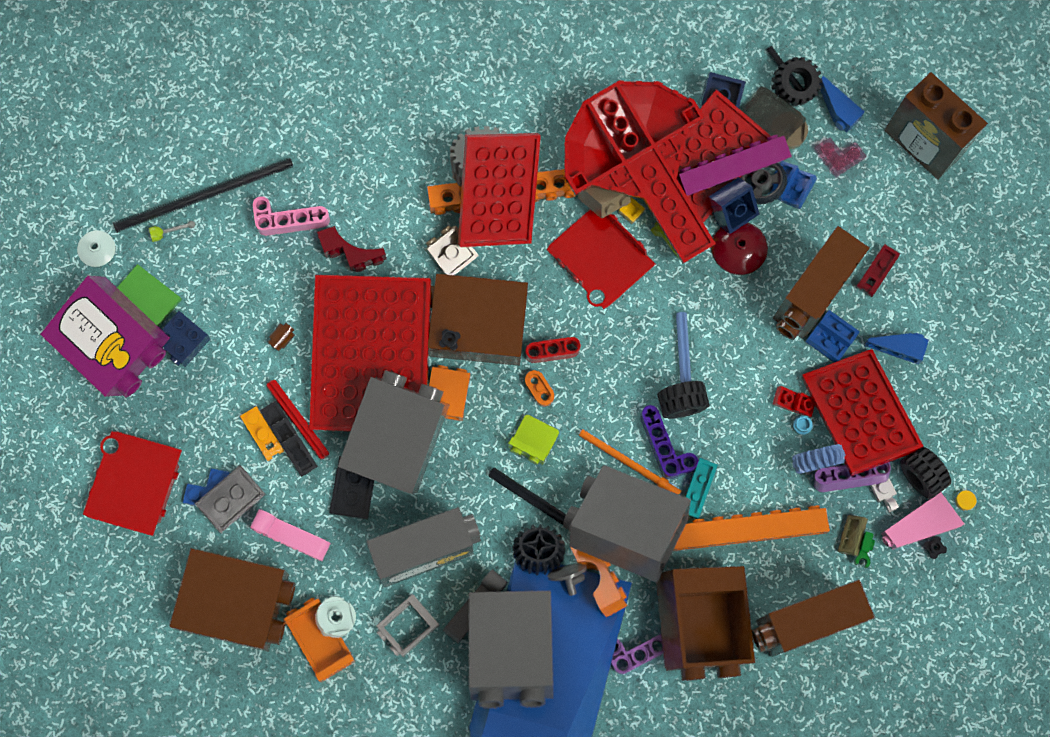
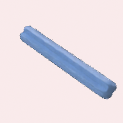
M678 312L676 314L681 383L691 381L686 312Z

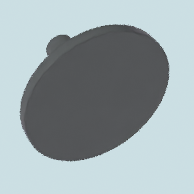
M570 564L549 572L547 577L550 581L565 580L569 596L577 594L575 585L585 580L583 573L587 568L585 564Z

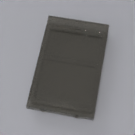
M762 86L739 108L769 135L785 136L786 140L806 121L801 112Z

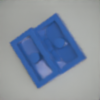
M781 161L780 165L784 168L787 175V186L778 200L800 209L815 184L817 177L814 174L799 170L797 165ZM774 184L772 191H770L768 194L774 192L779 185Z
M828 310L805 342L835 363L841 359L860 331Z

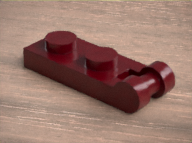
M884 244L856 288L868 292L867 295L873 297L900 256V253ZM868 279L874 282L873 286L866 283Z

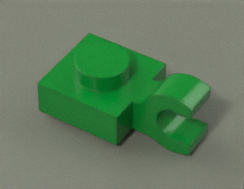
M864 532L854 565H858L859 560L863 559L865 560L864 568L870 566L871 561L867 553H869V550H873L875 544L873 539L874 533Z

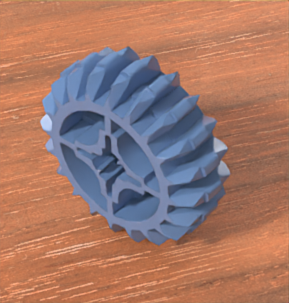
M836 444L796 454L792 457L793 468H795L796 473L802 474L839 465L845 462V452L842 445Z

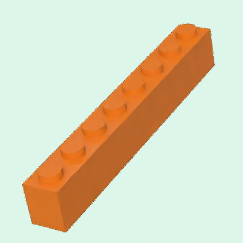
M817 505L810 506L808 510L801 511V508L789 509V512L782 513L781 510L770 511L768 515L756 512L751 513L750 517H743V514L732 515V519H724L721 516L714 517L712 521L707 522L704 519H695L693 523L686 524L673 551L826 534L830 531L826 508H820Z

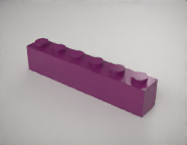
M776 134L768 137V142L761 144L760 141L750 144L749 149L743 150V147L733 150V154L726 157V154L715 157L716 161L711 163L708 160L697 164L698 167L692 170L691 167L681 169V174L677 175V180L686 195L689 196L789 159L792 156L785 136L778 137Z

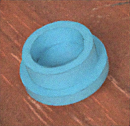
M798 416L793 422V428L798 434L805 435L812 430L813 423L807 416Z

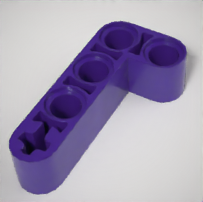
M652 405L646 406L642 410L640 418L662 476L666 479H674L694 471L698 465L697 456L693 453H685L676 457L659 410ZM647 412L654 414L652 421L650 417H646ZM652 430H659L661 437H654ZM665 447L668 450V455H661L658 449ZM684 459L692 460L693 466H685ZM672 465L675 468V473H668L665 467Z

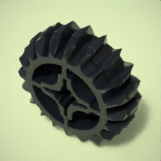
M532 524L531 529L525 527L524 532L519 531L518 537H515L514 544L512 545L513 558L516 559V564L521 565L522 571L528 569L529 574L535 571L537 576L539 572H543L546 575L547 570L553 572L554 567L559 568L560 562L564 560L566 551L565 542L562 540L561 534H557L556 529L550 531L549 525L546 528H542L541 524L538 528H535ZM538 545H540V553H539V554H538Z

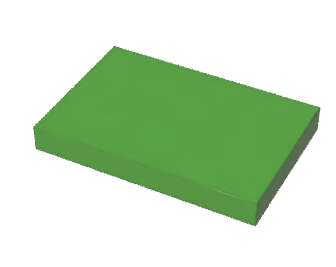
M138 264L117 287L158 327L182 300L181 297Z

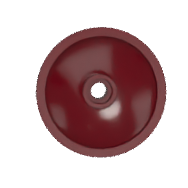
M749 222L731 234L720 228L713 238L716 243L712 246L713 257L716 263L728 273L734 275L753 273L762 266L767 257L768 244L764 234L758 227ZM743 242L745 246L742 247L738 243Z

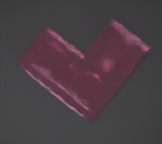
M831 137L814 148L836 178L867 157L856 142L840 151Z

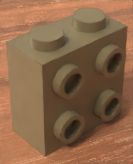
M594 186L578 194V199L601 219L631 202V196Z

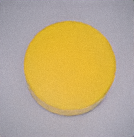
M965 490L960 492L955 499L957 507L964 511L972 509L976 505V496L971 491Z

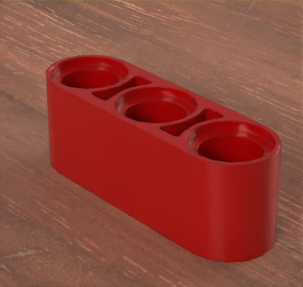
M575 337L533 342L527 345L525 357L530 363L573 358L579 354L581 344ZM574 344L577 349L569 351L566 346ZM556 347L558 352L551 354L548 352V348ZM535 349L539 352V355L533 357L529 354V351Z

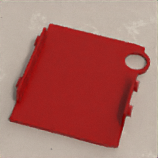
M591 209L547 248V251L558 261L559 266L564 268L572 276V279L586 290L588 302L592 306L602 307L603 309L609 307L656 265L647 256V250L643 247L644 245L626 230L614 214L607 215L601 219ZM594 290H600L604 293L605 299L600 304H594L590 300V293Z
M111 431L110 436H106L101 441L100 449L103 457L96 471L93 486L89 491L83 515L91 519L153 536L157 524L161 522L162 517H165L167 511L165 508L174 481L177 480L179 475L178 461L182 450L121 432ZM106 440H117L119 447L115 453L109 454L104 451L103 445Z

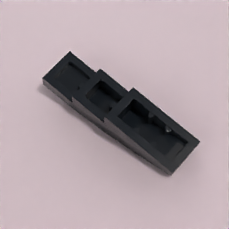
M275 400L260 410L261 414L300 476L303 477L317 468L316 462L278 402Z

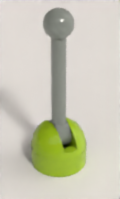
M189 221L188 224L165 230L158 226L149 227L152 242L161 240L164 233L188 227L194 228L195 222Z

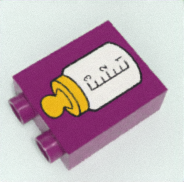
M87 275L40 334L105 397L123 395L125 398L134 394L141 386L142 380L138 376L146 367L153 368L162 361L166 355V351L162 347L170 339L106 277Z

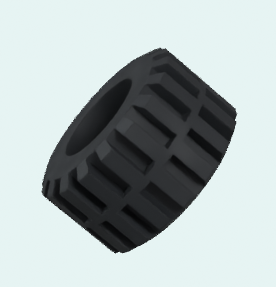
M794 57L781 64L775 70V76L771 81L774 82L772 90H776L774 95L775 97H780V102L785 101V105L789 106L792 104V107L804 105L818 95V91L822 87L819 85L822 83V78H819L821 72L816 70L818 66L816 64L812 65L810 59L805 61L804 57L799 59ZM790 73H797L803 78L804 89L802 92L796 91L790 86Z
M701 381L674 384L662 389L657 394L662 416L668 419L694 415L706 410L710 406L705 384Z
M926 447L916 450L900 461L902 472L908 482L918 493L928 499H933L951 484V477L944 463Z

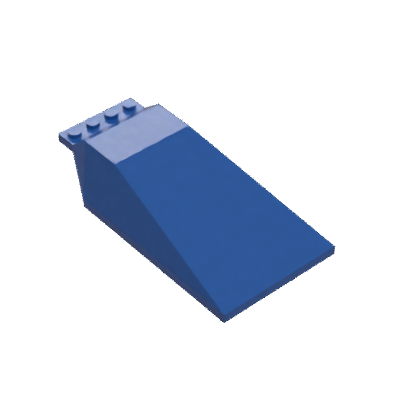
M515 559L507 592L551 591L553 698L545 699V705L540 707H524L520 705V699H504L502 707L483 708L479 706V700H476L469 726L470 737L593 736L626 609L625 607L608 617L602 613L593 596L600 583V574L585 571L583 573L585 580L575 585L577 594L569 596L565 580H548L549 570H547L546 575L543 572H539L537 576L535 571L529 574L528 569L522 571L521 565H517ZM619 579V582L616 584L618 588H623L627 596L624 599L627 604L632 583Z

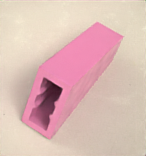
M940 492L933 499H929L882 532V540L887 547H891L893 550L963 526L964 522Z

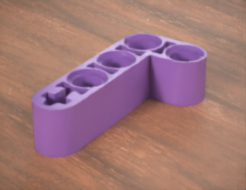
M888 462L862 472L866 476H859L858 474L851 476L846 465L822 468L815 473L814 487L819 492H829L881 484L889 479L891 465ZM877 470H884L885 473H879ZM843 475L846 479H840L838 476Z
M661 634L628 652L625 651L622 643L617 639L618 650L613 654L611 666L616 673L625 674L663 654ZM654 641L661 643L662 650L660 652H655L652 649ZM641 650L644 653L645 658L643 661L635 659V651ZM620 659L625 660L627 663V668L624 671L617 668V661Z

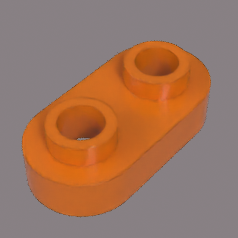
M536 370L528 372L525 377V385L535 401L543 407L551 405L554 401V392L543 374ZM536 378L538 383L532 384L531 379ZM543 394L548 395V399L543 400L541 396Z

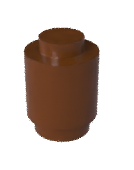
M280 323L269 336L270 339L267 343L277 351L284 349L295 336L292 333L294 329L287 323L284 325Z

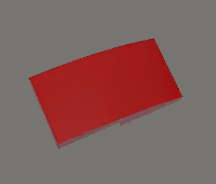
M777 386L773 405L800 415L812 417L815 404L810 396L802 392L796 393L783 386Z

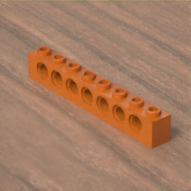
M564 169L538 172L537 186L543 185L545 189H536L535 202H538L539 199L552 201L557 199V197L573 198L576 196L564 178ZM559 182L562 183L564 186L562 188H557L554 184ZM450 183L427 186L431 213H435V215L445 214L446 211L459 213L462 185ZM445 197H451L453 199L451 202L443 201Z

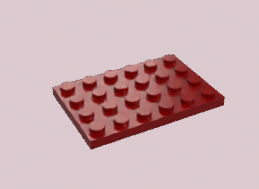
M715 90L700 108L705 118L688 129L678 175L681 174V169L691 167L692 170L697 168V164L708 160L711 163L716 161L715 157L726 154V157L733 154V150L743 147V150L749 149L750 144L760 141L761 144L768 142L767 138L771 137V135L718 90ZM735 179L687 196L703 223L713 212L709 196Z
M539 133L465 135L458 233L459 247L532 244L541 139Z
M873 349L802 374V380L835 445H842L845 452L844 463L851 476L904 457L924 447Z

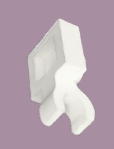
M890 479L881 484L870 485L877 501H884L889 513L899 508L896 500L892 497L897 493Z

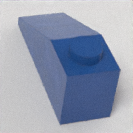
M823 76L822 83L819 84L822 86L820 92L835 126L847 133L862 118L865 111Z
M919 333L869 338L864 346L918 365L923 361L929 339L924 338Z

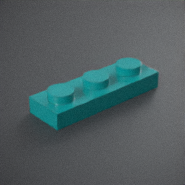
M699 458L685 496L691 499L689 517L699 519L718 464Z

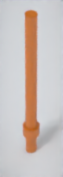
M582 429L580 432V437L656 483L658 487L678 495L680 494L681 490L670 484L666 478L657 476Z

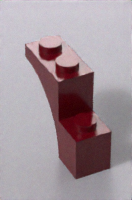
M335 226L317 232L326 258H335L340 256L341 252H344L351 272H361L372 264L373 266L381 265L387 259L383 247L379 249L355 247L340 236Z

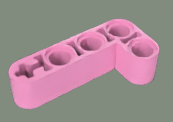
M260 196L253 201L255 225L258 232L263 236L324 228L330 223L328 210L322 206L272 213L270 202L266 197ZM260 205H267L266 209L258 210ZM301 217L307 218L303 223H299L298 219ZM281 220H288L286 225H279ZM264 222L269 223L268 227L266 228L260 227L261 224Z
M260 509L250 527L259 534H263L319 561H323L331 544Z

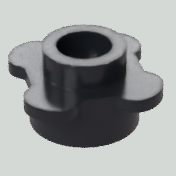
M444 329L442 331V339L439 341L440 347L456 350L458 348V339L461 337L460 333Z
M935 536L930 542L926 541L924 543V548L931 559H936L941 553L945 554L947 552V547L943 546L939 536Z

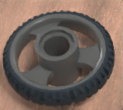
M779 163L767 166L777 171L774 175H770L765 169H759L741 177L745 182L748 176L752 177V182L755 186L753 192L757 204L771 203L777 200L785 191L787 175ZM774 184L779 185L777 189L767 196H762V194H768L770 191H772Z

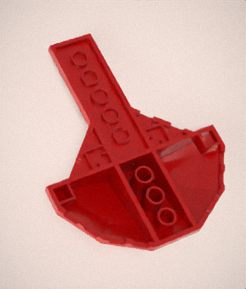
M624 80L615 82L583 101L564 138V178L573 193L577 195L594 186L643 199L682 264L716 244L677 180L688 129L705 118L696 102L690 97L687 98L678 91L668 88L659 81L630 82Z

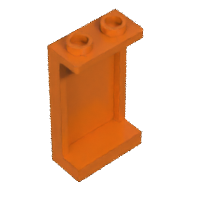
M311 598L303 603L304 607L297 610L295 608L286 613L287 617L284 618V621L314 670L318 681L323 682L356 661L342 637L332 638L321 634L316 625L315 614L317 608L322 603L319 599Z

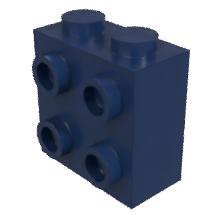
M180 311L162 329L170 337L162 348L171 355L169 359L177 366L181 364L186 367L210 340L207 333Z

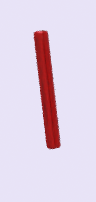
M271 380L266 385L268 390L319 459H325L329 455V451L314 431L309 430V424L278 382Z

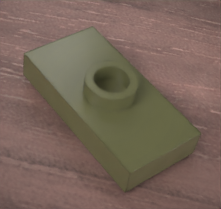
M854 515L847 516L838 548L839 553L858 556L868 521L867 518Z

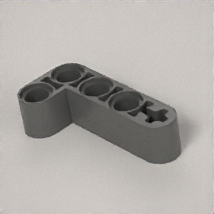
M492 569L482 580L481 585L475 592H501L508 582ZM469 599L443 629V632L457 644L469 632Z

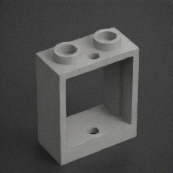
M412 594L377 625L379 629L377 634L383 641L386 639L390 641L392 646L389 648L396 656L401 654L404 657L432 633L439 624ZM411 605L429 627L406 648L402 649L385 627Z

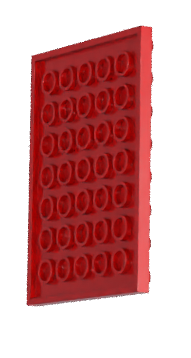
M315 275L309 430L351 431L370 377L382 379L385 370L407 377L404 387L415 392H419L422 383L428 384L431 278Z

